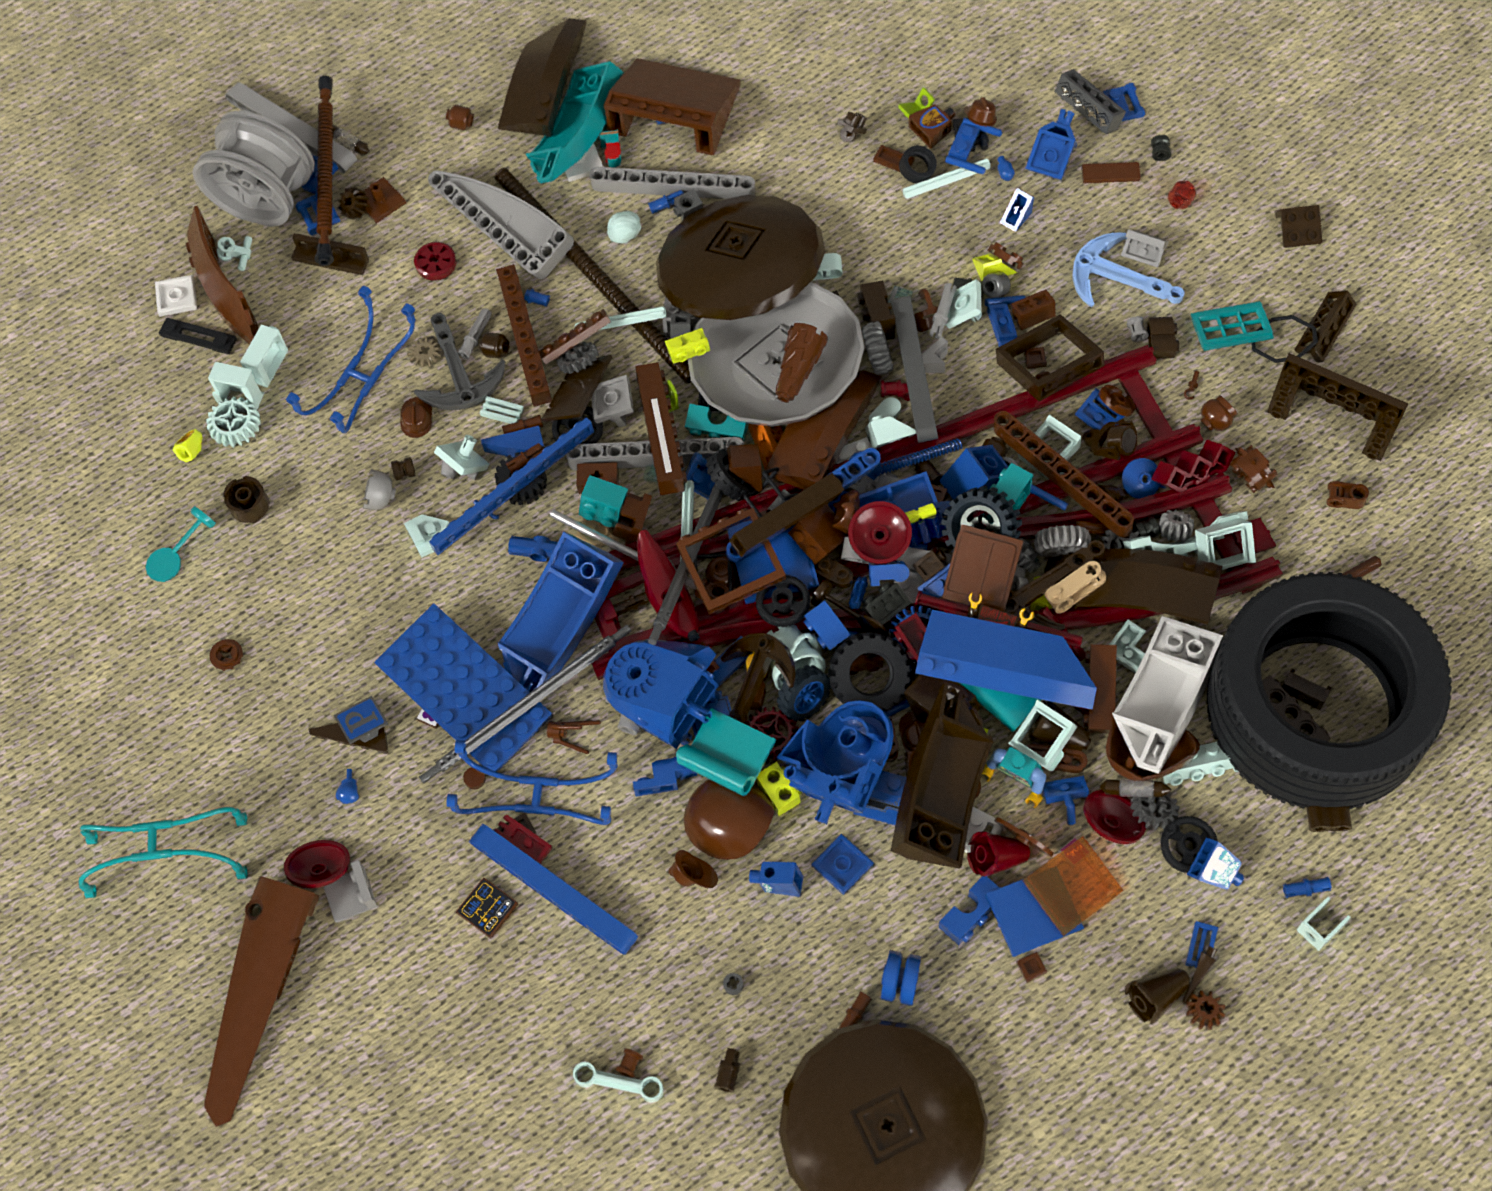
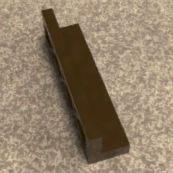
M293 234L292 239L296 246L291 256L293 261L358 275L364 274L369 262L365 247L330 240L334 262L328 266H321L315 262L320 238Z
M1349 291L1328 292L1310 322L1316 328L1320 327L1317 330V344L1307 352L1312 355L1317 363L1325 360L1357 305ZM1307 327L1294 349L1296 353L1302 352L1307 347L1305 345L1310 341L1313 342L1311 328Z

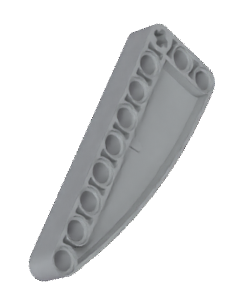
M433 171L428 177L429 184L537 279H545L574 244L573 237L555 221L532 205L500 188L473 178L444 171Z

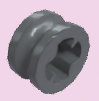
M737 973L726 975L723 980L725 991L730 995L739 994L744 987L742 977ZM731 979H735V982L737 980L740 982L737 984L736 989H732L731 986L728 988L727 985L730 984Z

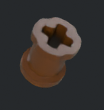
M625 1048L623 1059L620 1065L616 1066L615 1070L624 1076L634 1078V1071L639 1060L643 1059V1056L631 1049Z

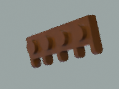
M604 308L594 313L585 323L577 324L574 330H570V333L562 334L558 340L553 341V344L544 346L539 353L545 365L609 324L611 321Z

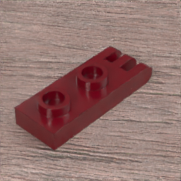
M506 814L503 819L509 824L506 825L500 821L498 826L503 829V832L497 828H494V831L541 864L552 850V845Z

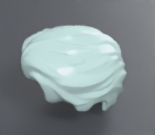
M631 211L615 213L608 221V237L611 241L622 244L635 239L641 230L639 216Z

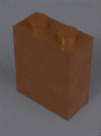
M827 504L801 520L788 532L815 565L844 542V537H848V533L845 534L843 531L831 526L835 513Z

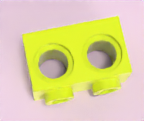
M775 762L760 771L755 781L759 788L771 799L775 812L780 816L801 803L800 795L802 793L789 786L790 780L784 776L785 767H780ZM776 776L779 778V780L775 783H772L768 781L769 778ZM785 793L791 795L787 800L781 799L780 796Z

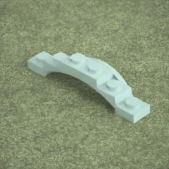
M1238 511L1218 516L1217 519L1211 525L1218 524L1220 518L1230 516L1233 514H1237L1240 518L1248 520L1247 511ZM1196 535L1186 539L1185 542L1180 541L1177 543L1153 542L1150 536H1140L1123 541L1125 549L1161 551L1188 556L1187 552L1191 551L1197 554ZM1224 535L1214 537L1213 540L1223 539Z

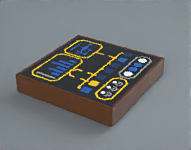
M483 877L456 910V913L491 939L518 906V902Z

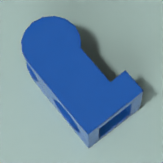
M895 560L887 564L869 563V582L871 586H880L879 580L894 579L897 582H903L909 577V568L903 561Z

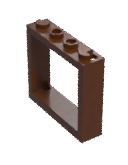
M748 508L741 509L736 513V516L731 518L724 517L717 521L718 524L712 527L709 525L704 526L698 530V533L692 536L690 534L684 535L676 543L682 560L709 615L786 580V574L770 541H768L763 546L775 571L710 600L686 550L687 547L746 520L751 519L752 522L757 520L758 516L754 508L749 510Z

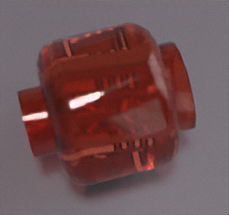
M1189 181L1176 182L1168 193V200L1175 209L1188 208L1196 197L1195 187Z

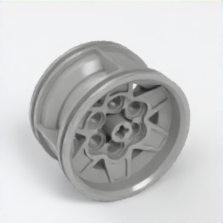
M231 111L226 113L215 128L216 150L206 151L199 157L193 168L194 180L205 196L229 214L239 219L268 227L280 226L288 220L294 208V200L290 192L305 185L314 171L315 163L313 156L307 146L294 133L265 116L248 111Z

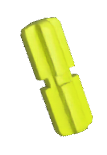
M931 503L918 508L917 511L914 509L905 512V514L909 518L910 523L919 521L920 518L923 520L936 515L937 511L934 504Z

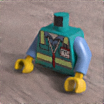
M1009 747L1007 750L996 749L985 764L982 773L988 777L986 782L991 780L995 772L994 769H997L1031 788L1032 792L1026 798L1025 803L1028 804L1031 800L1035 804L1034 808H1036L1043 799L1041 793L1046 781V775L1040 764L1013 747Z

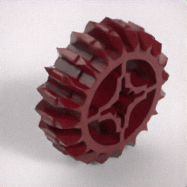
M774 706L772 711H768L767 707H764L763 713L757 709L755 711L756 716L750 714V721H746L745 725L770 735V737L777 740L774 745L780 746L772 748L765 763L768 764L770 758H773L774 763L778 762L777 756L796 734L799 727L795 726L796 722L793 721L794 719L791 720L781 710L776 712V707ZM780 724L788 731L787 737L778 731Z

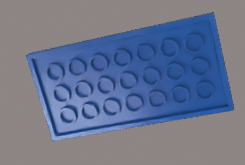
M435 603L374 662L455 741H465L530 693ZM538 702L469 754L484 768L498 772L553 714L541 702Z

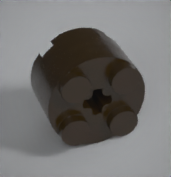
M244 476L239 480L234 479L224 490L225 504L232 516L240 522L256 523L269 509L270 500L261 483L253 477Z

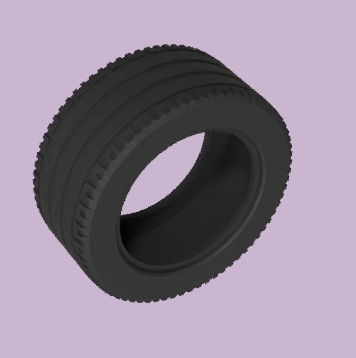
M1311 572L1308 575L1299 574L1297 577L1291 576L1288 580L1285 578L1280 582L1273 583L1271 587L1267 586L1240 609L1225 633L1211 669L1206 704L1208 720L1211 722L1210 728L1213 731L1214 739H1217L1218 746L1226 756L1231 758L1229 759L1235 771L1238 770L1240 772L1239 775L1242 778L1247 779L1249 784L1255 785L1254 788L1257 790H1262L1263 794H1269L1272 796L1271 798L1279 799L1284 804L1285 802L1290 803V806L1293 807L1296 805L1304 809L1310 806H1349V809H1353L1354 807H1362L1365 803L1368 805L1373 801L1379 800L1382 796H1386L1410 776L1435 742L1444 725L1450 706L1452 681L1451 677H1449L1451 673L1450 668H1448L1449 662L1448 659H1445L1446 653L1442 649V643L1437 640V634L1433 633V628L1431 625L1428 626L1427 620L1420 616L1421 613L1415 611L1412 604L1406 603V599H1401L1397 593L1390 592L1389 588H1383L1379 583H1371V580H1363L1359 576L1356 578L1352 577L1351 574L1346 576L1343 573L1333 574V572L1323 574V572H1318L1314 574ZM1302 643L1326 644L1354 655L1372 670L1383 687L1389 709L1388 727L1376 736L1350 743L1328 742L1300 732L1286 722L1269 701L1262 682L1261 663L1280 649Z

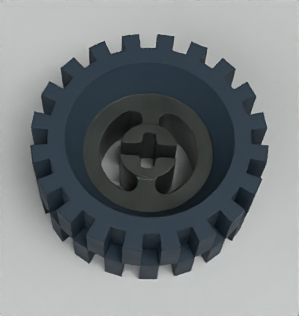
M988 486L975 487L958 495L957 498L949 503L950 507L946 508L943 513L947 515V517L942 519L941 525H946V528L942 530V535H948L949 540L945 541L947 547L952 544L955 548L962 524L986 531L993 530L994 533L1012 538L1020 537L1021 531L1017 530V528L1022 526V520L1016 519V516L1020 514L1019 508L1013 510L1012 505L1016 504L1014 500L1007 501L1005 498L1008 494L1004 491L998 494V488L995 487L987 489ZM976 510H983L989 513L987 515L983 513L977 516L976 518H973V514Z

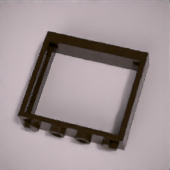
M1059 314L996 348L997 364L1040 402L1103 367L1104 351ZM1058 333H1062L1085 353L1080 358L1039 380L1014 359V357Z

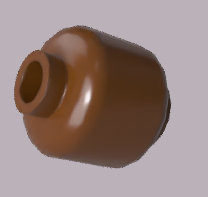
M455 104L451 109L447 110L446 120H448L451 128L466 131L472 127L474 114L469 107Z

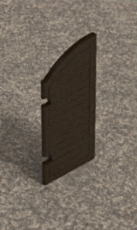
M612 355L598 357L597 360L592 361V365H587L586 369H582L579 372L574 371L571 374L567 372L564 377L566 381H562L549 404L550 408H547L541 421L581 417L613 358Z

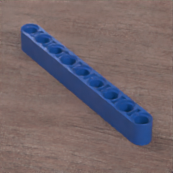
M868 448L832 473L841 481L842 487L847 489L877 468L881 459L880 453L874 448ZM871 456L874 458L875 462L868 463L865 460V457ZM854 467L858 470V474L853 475L848 469ZM729 542L726 548V557L729 561L737 563L760 547L741 558L739 555H733L730 552L733 546Z
M482 824L469 840V843L621 954L626 955L639 936L487 825Z

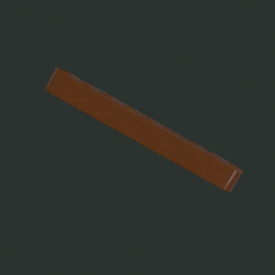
M1006 411L996 413L994 416V433L1117 536L1127 537L1132 533L1134 517L1128 510Z

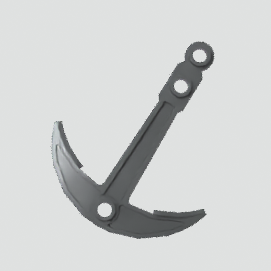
M435 313L431 317V324L440 348L444 351L456 390L441 394L440 390L425 391L415 389L414 394L424 403L444 410L471 408L480 404L487 396H491L501 383L505 371V360L501 359L493 369L485 373L484 380L472 385L455 348V341L445 315Z

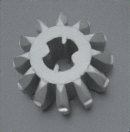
M1176 509L1174 512L1167 510L1166 513H1162L1158 523L1161 537H1167L1168 541L1174 540L1176 543L1178 540L1185 542L1192 535L1194 520L1191 519V515L1184 514V511L1178 512Z

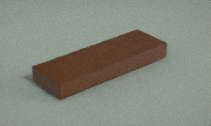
M1139 162L1082 164L1081 167L1083 183L1137 182L1141 178Z

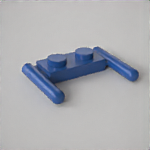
M964 118L945 163L983 175L986 172L985 167L967 162L968 156L979 131L1000 137L1002 130L992 126H979Z
M1025 295L985 299V306L987 307L989 319L999 347L1017 338L1018 335L1008 304L1026 298Z

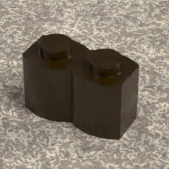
M1149 317L1146 327L1149 334L1148 346L1153 347V355L1156 359L1174 358L1176 352H1179V340L1175 338V335H1177V323H1174L1173 317Z

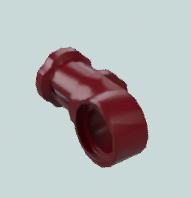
M881 380V398H884L886 395H897L898 397H903L906 401H910L907 383H901V380H897V382Z

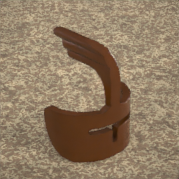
M926 288L921 289L918 295H920L921 299L926 300L928 308L914 314L917 331L919 332L932 328L933 316L923 319V317L935 314L938 306H933L930 294Z

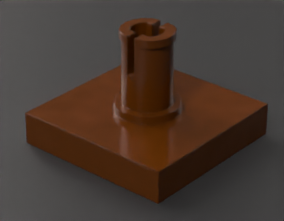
M384 177L377 182L371 183L368 188L363 190L366 192V196L370 198L367 201L369 207H366V212L376 224L406 204L405 199Z

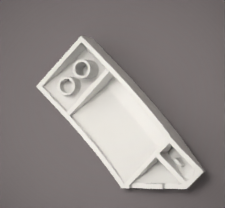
M1161 617L1128 689L1114 713H1112L1137 767L1159 774L1184 734L1208 685L1211 669L1223 641V635L1167 617Z

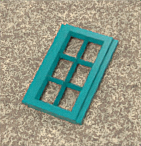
M1260 301L1191 313V320L1203 351L1274 339L1272 328ZM1257 313L1259 318L1243 321L1241 315ZM1237 316L1239 321L1238 323L1223 325L1221 319ZM1217 320L1219 325L1203 328L1201 322ZM1261 324L1263 330L1247 332L1245 326ZM1241 327L1243 331L1242 334L1227 336L1225 330ZM1221 330L1223 337L1207 340L1205 333Z

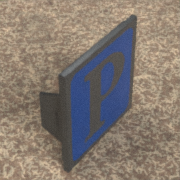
M372 696L334 715L349 744L359 739L365 743L377 737L378 730L388 725Z

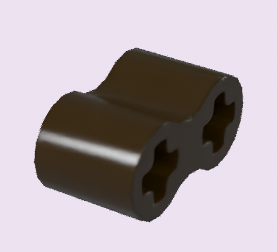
M1310 806L1307 808L1309 831L1340 832L1352 829L1349 806Z

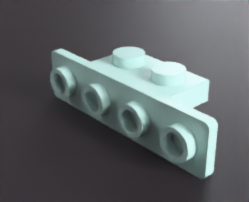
M1217 742L1200 745V750L1190 763L1164 776L1163 781L1165 784L1170 783L1173 786H1177L1185 779L1191 778L1193 781H1199L1206 774L1212 773L1213 776L1218 777L1223 775L1225 770L1233 768L1235 771L1230 763L1229 759L1231 758L1226 756Z

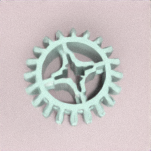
M233 396L231 400H228L225 397V402L221 403L218 401L219 406H212L213 412H208L209 418L206 419L207 430L212 439L216 440L219 445L222 443L223 446L227 447L230 444L234 448L236 443L242 446V441L249 443V437L255 438L254 432H259L258 426L261 425L260 414L256 406L251 404L248 399L244 400V398L240 397L237 400ZM220 428L227 429V430H229V432H228V431H223V430H221Z

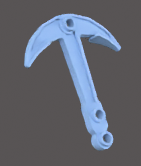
M1108 233L1096 237L1083 246L1076 255L1072 280L1076 292L1090 307L1094 306L1090 290V279H1088L1090 273L1141 289L1147 294L1161 299H1168L1174 304L1180 303L1183 300L1184 290L1181 287H1172L1168 282L1152 276H1145L1099 257L1103 250L1107 252L1117 243L1127 239V233Z

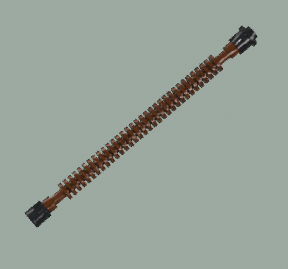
M321 76L318 79L319 94L322 102L318 104L317 233L321 235V238L319 239L315 262L321 266H328L334 262L330 239H328V236L332 234L333 105L329 100L332 95L333 79L329 76Z

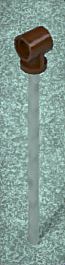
M552 510L550 517L638 561L637 551L556 510ZM687 577L685 585L695 589V597L701 599L692 579ZM705 578L701 580L710 600L729 592L727 585L724 583H712Z

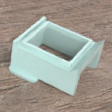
M215 362L208 377L215 390L212 392V395L217 403L218 401L221 403L225 402V397L227 398L230 390L243 392L250 403L258 409L265 392L260 391L252 375V369Z
M1048 415L1045 422L1034 434L1043 439L1052 429L1068 440L1070 443L1060 455L1069 461L1081 447V436L1051 415ZM1018 453V458L1021 461H1023L1032 469H1034L1042 476L1047 478L1043 473H1041L1037 468H1035L1031 463H1029L1025 458H1023Z
M1233 514L1219 519L1218 524L1195 530L1198 560L1222 565V570L1245 563H1256L1252 523L1240 518L1239 515ZM1241 530L1243 553L1215 560L1213 538Z
M1036 700L1035 706L1008 744L1033 758L1047 770L1054 771L1064 756L1062 749L1077 726L1039 700ZM1040 714L1063 728L1044 758L1021 743Z

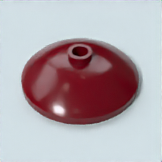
M876 501L868 503L856 511L849 524L848 537L852 549L861 559L873 564H887L897 560L906 552L911 542L912 528L909 518L902 509L889 502ZM878 532H882L884 534V537L882 539H878L876 537V534Z
M1096 790L1086 798L1083 805L1085 818L1091 828L1102 838L1117 844H1133L1139 841L1145 834L1146 823H1138L1139 817L1132 815L1134 810L1130 809L1132 802L1128 797L1123 794L1106 795L1102 790Z
M317 840L299 846L288 855L284 862V873L288 881L296 886L303 888L324 887L334 883L346 873L350 866V854L344 845L336 841Z

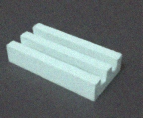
M487 396L486 402L483 403V409L480 410V415L511 424L519 421L518 419L521 418L524 407ZM489 409V410H493V411H496V412H499V413H502V414H508V415H511V416H515L516 418H512V417H508V416H505V415L493 413V412H490V411H487V410Z

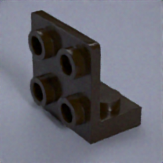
M1320 205L1286 208L1275 211V218H1281L1284 248L1322 244Z

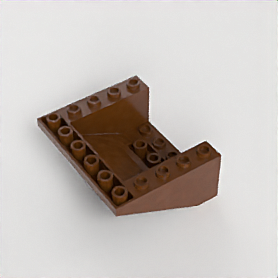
M636 58L611 88L605 101L604 108L608 131L618 130L619 136L627 137L635 116L694 128L696 152L714 156L739 91L741 80Z

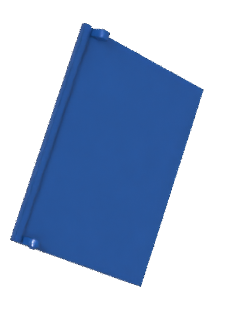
M745 521L727 529L729 540L734 533L749 525L752 521ZM796 523L772 539L770 543L785 574L798 578L810 590L817 588L819 582L814 563L788 534L798 524ZM764 546L735 563L741 586L775 571ZM733 547V555H739ZM789 585L788 588L792 591V594L800 592L795 586ZM775 586L766 592L763 600L772 598V593L776 589ZM757 593L745 598V604L756 602Z

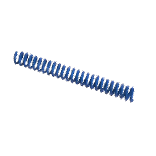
M955 439L924 449L923 451L920 450L898 459L895 458L894 460L880 463L876 471H872L874 477L880 476V473H891V470L894 472L895 469L898 470V467L902 469L905 466L909 467V464L912 466L916 462L920 463V461L934 459V456L937 458L938 455L941 456V454L945 455L948 452L958 451L959 448H963L962 442L959 439Z

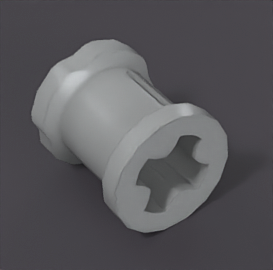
M1142 316L1132 317L1127 321V327L1131 330V340L1133 342L1144 341L1149 336L1148 331L1144 328Z

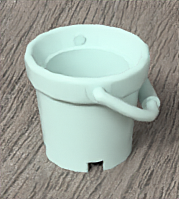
M796 625L778 627L779 631L774 634L772 630L767 633L780 639L790 649L795 662V672L798 668H804L805 665L810 667L814 665L821 671H825L826 664L825 659L822 657V647L815 635L810 633L802 634ZM772 660L770 667L775 687L780 690L783 687V682L786 680L774 665L776 661Z

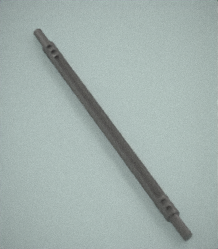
M729 464L725 465V468L727 472L730 474L731 471L729 470ZM716 483L692 535L698 533L700 528L707 525L710 526L724 494L722 490L717 488ZM703 541L686 548L693 563ZM682 559L653 623L654 628L648 640L651 645H656L662 630L666 628L689 575Z
M625 625L612 636L608 635L466 739L467 754L615 647V643L632 632L630 627ZM454 748L436 761V765L419 776L424 784L439 772L446 771L462 758L459 757L458 753H455Z

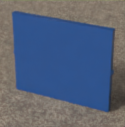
M1057 866L985 894L1012 957L1084 929Z

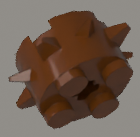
M1252 445L1248 446L1245 450L1241 447L1235 448L1238 456L1231 461L1230 466L1233 468L1232 472L1239 479L1244 478L1247 488L1253 494L1256 491L1259 492L1265 486L1275 488L1272 480L1278 476V473L1275 469L1272 471L1269 469L1270 465L1268 463L1270 462L1257 448L1253 450Z

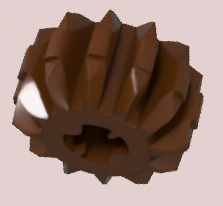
M1200 990L1198 996L1192 994L1190 997L1191 1001L1186 1003V1007L1189 1008L1186 1016H1193L1190 1021L1192 1025L1196 1021L1199 1022V1030L1203 1028L1204 1024L1208 1030H1212L1213 1025L1220 1026L1221 1022L1219 1019L1225 1018V1014L1222 1012L1225 1009V1005L1218 1004L1221 1000L1220 996H1217L1215 999L1212 998V991H1209L1206 996L1204 991ZM1203 1006H1205L1206 1010L1210 1009V1012L1208 1014L1206 1013V1011H1201Z

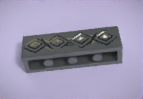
M1072 69L1061 74L1054 92L1062 100L1070 104L1074 110L1082 114L1106 135L1119 129L1126 113L1125 110L1076 70Z

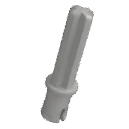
M489 309L481 310L469 334L464 337V343L458 351L460 357L469 359L474 347L478 345V339L492 315Z

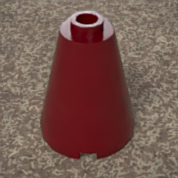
M983 831L973 834L968 845H971V851L967 852L969 866L975 874H980L983 877L1026 863L1030 857L1029 846L1017 839Z

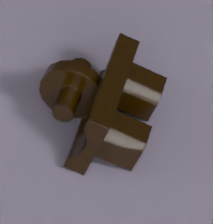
M848 111L845 119H839L837 122L839 126H845L840 132L841 139L844 142H852L856 138V133L865 134L867 129L863 126L867 117L857 112Z

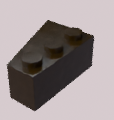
M883 280L861 284L860 293H857L858 303L863 305V309H861L862 319L866 320L867 323L878 321L882 325L886 340L895 339L896 317L895 314H891L890 309H892L891 303H888V294Z

